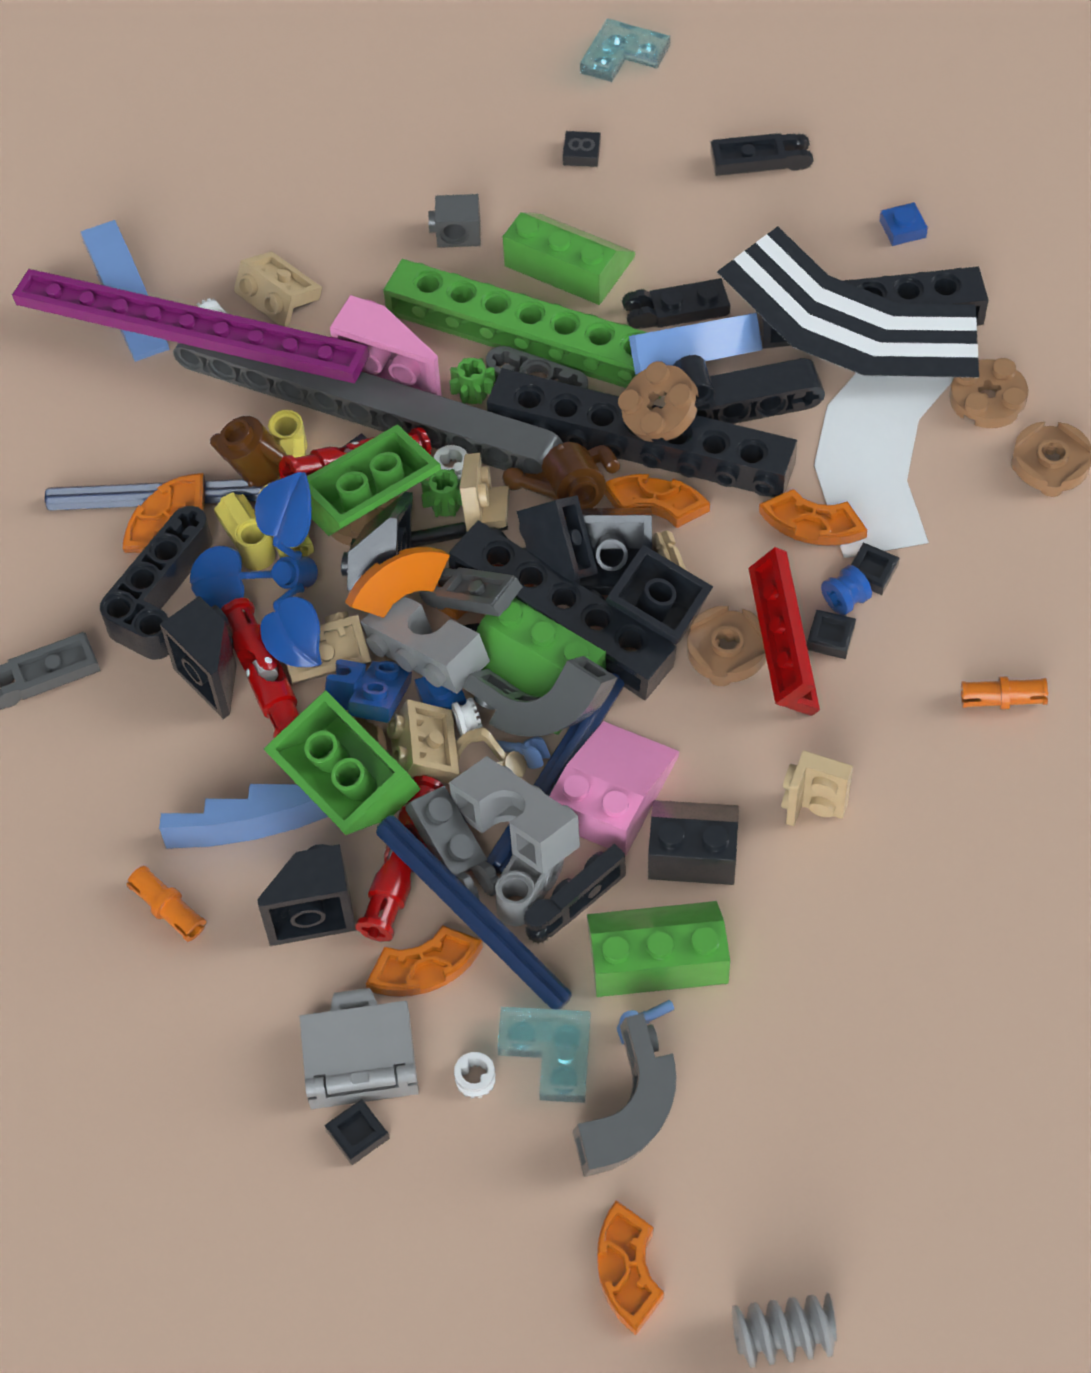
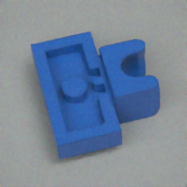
M340 659L336 661V675L329 674L326 677L325 690L345 710H348L351 716L389 723L411 684L412 671L407 672L391 661H372L366 671V664Z

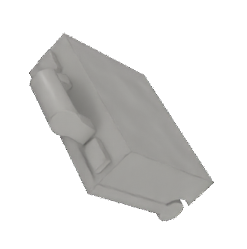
M370 988L334 993L331 1008L328 1012L299 1015L305 1088L311 1109L353 1104L361 1099L367 1102L419 1094L407 1000L377 1004Z

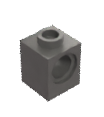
M479 194L435 196V211H428L429 233H436L437 248L481 246Z

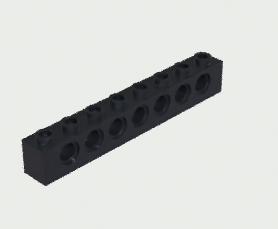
M505 368L501 369L487 400V411L549 430L559 436L563 443H578L585 447L586 450L604 445L612 450L617 459L643 464L648 468H659L679 473L688 478L695 477L715 482L724 487H735L755 492L761 496L776 497L785 493L795 466L797 439L696 415L690 426L679 436L667 441L664 438L651 439L653 442L645 441L636 436L625 424L622 418V410L618 406L619 396ZM653 405V406H652V409H653L654 407H659L660 409L663 408V407L657 406V405Z

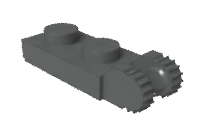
M461 567L457 569L445 568L438 581V585L441 587L436 586L434 592L420 591L419 596L427 605L437 609L451 608L500 617L522 589V585L514 575Z
M82 632L9 659L8 663L0 665V710L15 706L21 698L23 700L101 671L86 633Z
M445 786L440 787L409 802L405 807L406 812L428 850L478 899L480 897L479 891L475 887L471 876L466 874V872H473L487 895H495V885L499 876L496 875L493 866L486 862L487 858L447 788Z

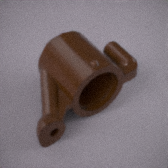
M241 416L233 419L220 433L214 434L210 438V445L234 468L248 486L263 487L280 477L279 462L287 454L257 418Z
M566 442L558 444L547 453L542 463L541 473H524L519 468H510L503 472L502 480L504 485L509 487V490L516 491L523 488L554 500L578 495L581 509L593 508L601 501L606 490L605 478L596 463L601 462L605 470L610 474L619 471L620 463L612 450L607 446L600 445L586 450L585 447L578 443Z

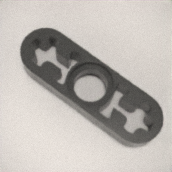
M499 346L490 350L486 355V368L494 367L495 369L494 383L501 369L505 368L525 374L542 372L547 375L546 379H557L558 382L588 389V379L581 371L507 346Z

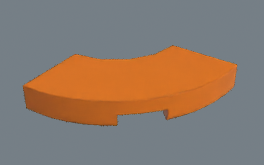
M203 473L172 479L157 487V491L150 495L141 506L138 505L125 530L123 551L125 553H141L169 518L182 507L195 506L204 511L205 476Z
M632 474L606 481L604 494L614 508H652L653 515L668 520L676 528L710 512V503L702 494L676 479H672L671 482L658 478H649V474Z
M792 489L759 504V513L772 527L782 534L801 542L829 546L848 544L867 538V528L848 501L835 505L816 504L804 499L797 491Z
M415 547L401 550L398 555L380 565L376 563L369 568L355 583L345 603L352 608L385 618L392 605L405 595L417 591L434 592L450 555L444 550L431 547Z
M442 925L432 939L418 947L402 950L384 947L366 982V988H370L376 994L399 997L414 996L434 991L455 980L472 965L483 948V940Z
M615 1201L604 1219L599 1235L597 1249L598 1274L603 1293L610 1308L625 1327L637 1335L664 1299V1291L652 1280L645 1262L646 1248L654 1233V1227L621 1203Z

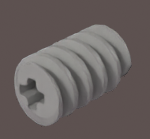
M830 1293L825 1295L823 1308L815 1295L807 1296L804 1310H802L796 1298H788L785 1313H783L776 1300H769L765 1316L758 1303H750L746 1318H744L737 1305L732 1306V1321L738 1354H744L750 1368L756 1366L758 1352H763L768 1363L775 1365L778 1349L783 1350L789 1363L794 1362L796 1348L802 1346L808 1360L814 1359L816 1344H821L826 1355L833 1357L837 1332Z

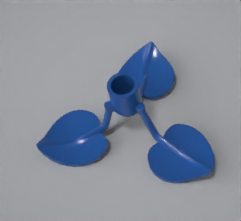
M297 472L268 484L259 493L255 504V517L258 528L263 534L274 536L273 545L289 557L278 559L270 571L241 572L242 559L237 550L228 546L211 547L200 554L195 560L190 573V583L196 597L200 596L210 607L217 605L221 609L231 600L244 598L245 590L242 580L273 578L278 586L289 590L273 602L275 612L267 614L262 619L260 626L262 642L269 654L284 664L294 667H317L322 664L319 651L320 623L318 615L308 600L301 597H293L297 593H303L305 588L311 587L316 582L318 576L316 563L310 557L302 556L301 551L291 549L292 547H298L306 539L311 525V493L308 478L305 472Z

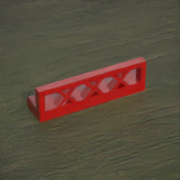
M774 547L748 568L774 700L777 705L813 716L820 711L788 555L787 551Z

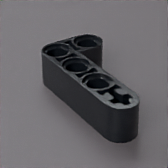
M698 355L682 357L673 365L682 369L698 389V396L696 395L694 405L697 408L696 415L731 424L811 409L819 405L825 397L815 364L812 360L806 358L713 376L709 375L705 360Z
M185 506L178 509L100 603V612L109 637L146 658L158 660L169 655L160 626L162 622L168 619L162 607L189 576L192 566L199 555L212 546V537L207 517L202 509L195 506Z

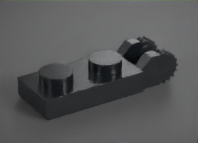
M775 133L715 139L710 144L715 176L786 169V167L791 171H798L799 169H807L814 162L812 153H810V150H807L810 146L809 138L803 133L784 135Z
M722 278L650 290V292L640 289L624 294L625 296L621 300L623 308L630 312L627 314L628 317H626L628 325L635 329L654 326L661 328L728 316L730 314V303Z
M613 844L604 853L602 851L595 853L586 862L584 869L572 880L567 878L556 886L550 899H537L533 902L532 907H528L525 915H523L525 925H527L525 927L526 936L529 937V940L538 944L539 942L544 943L545 940L548 941V937L554 936L626 876L625 853L616 844Z

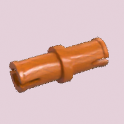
M1008 676L999 677L998 681H961L962 708L1000 706V710L1010 709V705L1048 704L1046 678L1009 680Z
M143 865L137 868L130 875L126 886L151 907L150 912L154 917L168 922L183 936L184 940L187 942L192 941L204 930L206 920L200 917L182 900V894L175 887L168 888L147 866Z

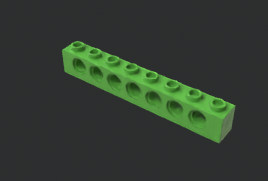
M401 259L383 289L385 307L397 318L494 348L499 346L511 347L579 370L588 377L627 388L628 384L636 376L629 336L648 333L628 325H621L598 318L592 314L581 313L559 304L548 303L522 293L508 291L489 283L475 281L456 273L445 272L423 263H416L406 259Z

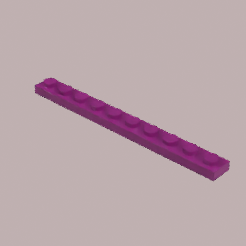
M33 269L27 270L12 294L14 302L18 306L354 384L370 356L368 346Z

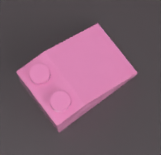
M350 295L330 326V331L333 338L368 346L370 356L362 372L442 397L437 355L385 306L377 304L372 300H364Z
M603 721L566 765L549 797L561 805L570 807L578 815L579 837L606 848L616 844L626 856L653 806V801L656 800L679 757V751Z

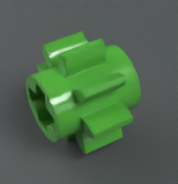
M463 358L457 368H450L451 395L459 394L462 403L482 404L487 394L490 395L495 381L494 367L486 368L482 358Z
M454 469L440 470L430 476L429 480L421 482L423 493L421 495L423 508L432 506V510L437 518L439 516L447 517L451 515L454 517L460 506H462L460 494L461 479L458 480Z

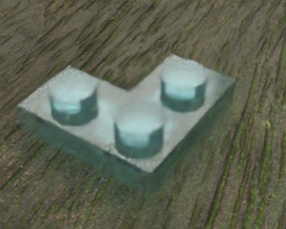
M607 18L580 62V73L612 82L625 60L657 69L670 47V36Z
M501 1007L497 1046L498 1056L542 1058L540 1100L585 1103L591 1011Z

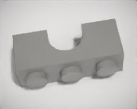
M406 596L392 605L385 618L369 613L360 621L367 636L366 644L374 654L379 657L385 655L396 661L405 671L411 672L413 670L424 676L432 685L436 687L443 686L456 694L463 688L470 673L481 671L490 662L479 633L452 619H449L440 629L432 633L422 604Z
M488 756L449 782L451 797L466 823L483 833L497 823L509 822L512 854L541 874L546 873L580 847L578 815L570 807L561 805L547 796L539 787L527 783L515 775L510 768L501 766Z

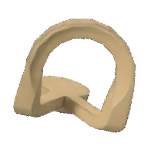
M481 727L466 732L456 741L458 767L460 756L466 746L472 742L484 741L499 760L498 764L510 768L518 777H522L526 772V761L522 754L516 751L506 754L486 728Z

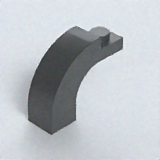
M585 656L567 660L552 689L541 697L524 693L489 669L470 673L463 688L473 694L475 702L482 707L490 710L496 709L489 722L490 725L513 735L534 737L548 735L574 726L591 716L605 701L617 677Z
M644 1013L628 1016L620 1025L633 1079L632 1092L627 1105L611 1116L577 1124L572 1131L584 1177L612 1170L634 1158L657 1135L670 1113L676 1090L674 1055L668 1054L655 1057L654 1052L659 1051L658 1038L654 1026L646 1024Z

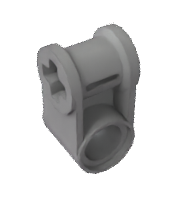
M512 854L510 862L495 885L496 909L500 920L511 926L524 925L523 915H525V911L528 910V907H532V903L537 899H544L547 892L552 889L561 873L564 859L546 873L541 874ZM511 896L523 897L519 901H511L507 898Z

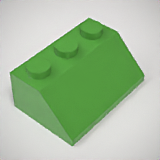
M521 212L503 235L505 267L597 305L603 302L635 258V252L537 213Z
M397 424L307 476L311 493V519L330 536L441 470L440 463Z
M516 598L511 601L510 606L503 611L500 617L486 614L476 631L480 634L490 660L482 670L489 669L529 695L539 697L546 695L556 683L567 660L585 656L606 670V652ZM562 730L554 732V734L559 735Z
M326 690L264 748L269 756L345 835L378 824L390 815L394 816L421 790L407 771Z
M717 901L587 914L596 997L729 984V948L725 922Z

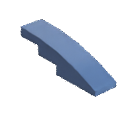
M115 220L80 231L101 285L148 295ZM120 329L134 362L170 350L167 340Z
M757 313L629 336L635 375L647 369L652 362L662 361L666 365H674L677 360L688 355H698L705 361L763 350Z
M250 784L248 799H205L204 814L161 813L159 829L166 849L212 847L251 841L287 832L328 816L297 784Z

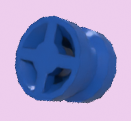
M853 565L843 568L840 571L839 577H830L821 584L822 594L826 602L839 615H847L853 610L854 604H863L872 597V589L867 578Z

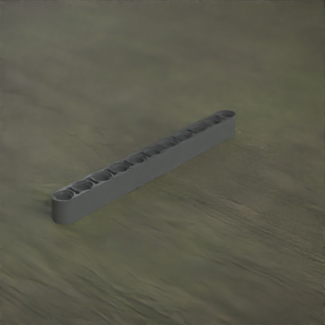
M178 343L173 350V355L177 362L191 371L382 432L397 424L407 434L413 428L420 427L426 431L432 448L439 450L447 445H457L466 450L467 454L480 453L482 464L504 471L510 468H519L524 473H541L544 457L552 448L563 443L559 436L549 430L362 371L354 384Z

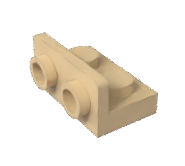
M271 251L240 261L234 291L280 326H288L293 309L319 300L322 287Z
M480 453L464 454L460 494L467 532L478 520L489 527H496L498 529L506 527L510 497L509 487H491L489 466L482 467Z
M343 611L324 617L325 623L320 624L319 643L322 664L317 667H294L287 665L292 685L336 673V661L340 659L364 664L371 663L358 614L349 617L348 611Z
M407 699L399 712L393 714L388 723L387 736L391 738V756L411 777L425 775L449 784L450 781L459 775L453 712L450 709Z
M803 750L798 765L790 763L783 783V788L786 790L781 808L787 809L786 824L795 826L801 807L809 808L812 813L821 817L834 816L843 819L848 806L853 765Z

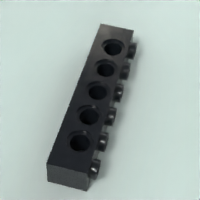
M979 266L844 280V282L897 303L976 304L977 326L984 325L988 296ZM757 311L755 312L757 313L763 349L791 346Z
M478 520L450 550L449 568L451 569L461 567L514 575L522 585V589L515 596L516 599L606 652V671L618 674L619 678L624 681V687L643 700H647L674 667L676 645L606 603L604 597L599 592L593 589H586L574 580H567L528 552L526 547L522 548L509 540L498 528L489 527ZM499 563L504 566H493L492 564ZM533 584L536 587H526L524 585ZM558 605H567V606H569L570 608L563 609V608H559V607H557V606H558ZM591 626H600V627H602L603 629H601V630H594V629H591L590 627H591ZM632 647L637 651H626L623 648Z

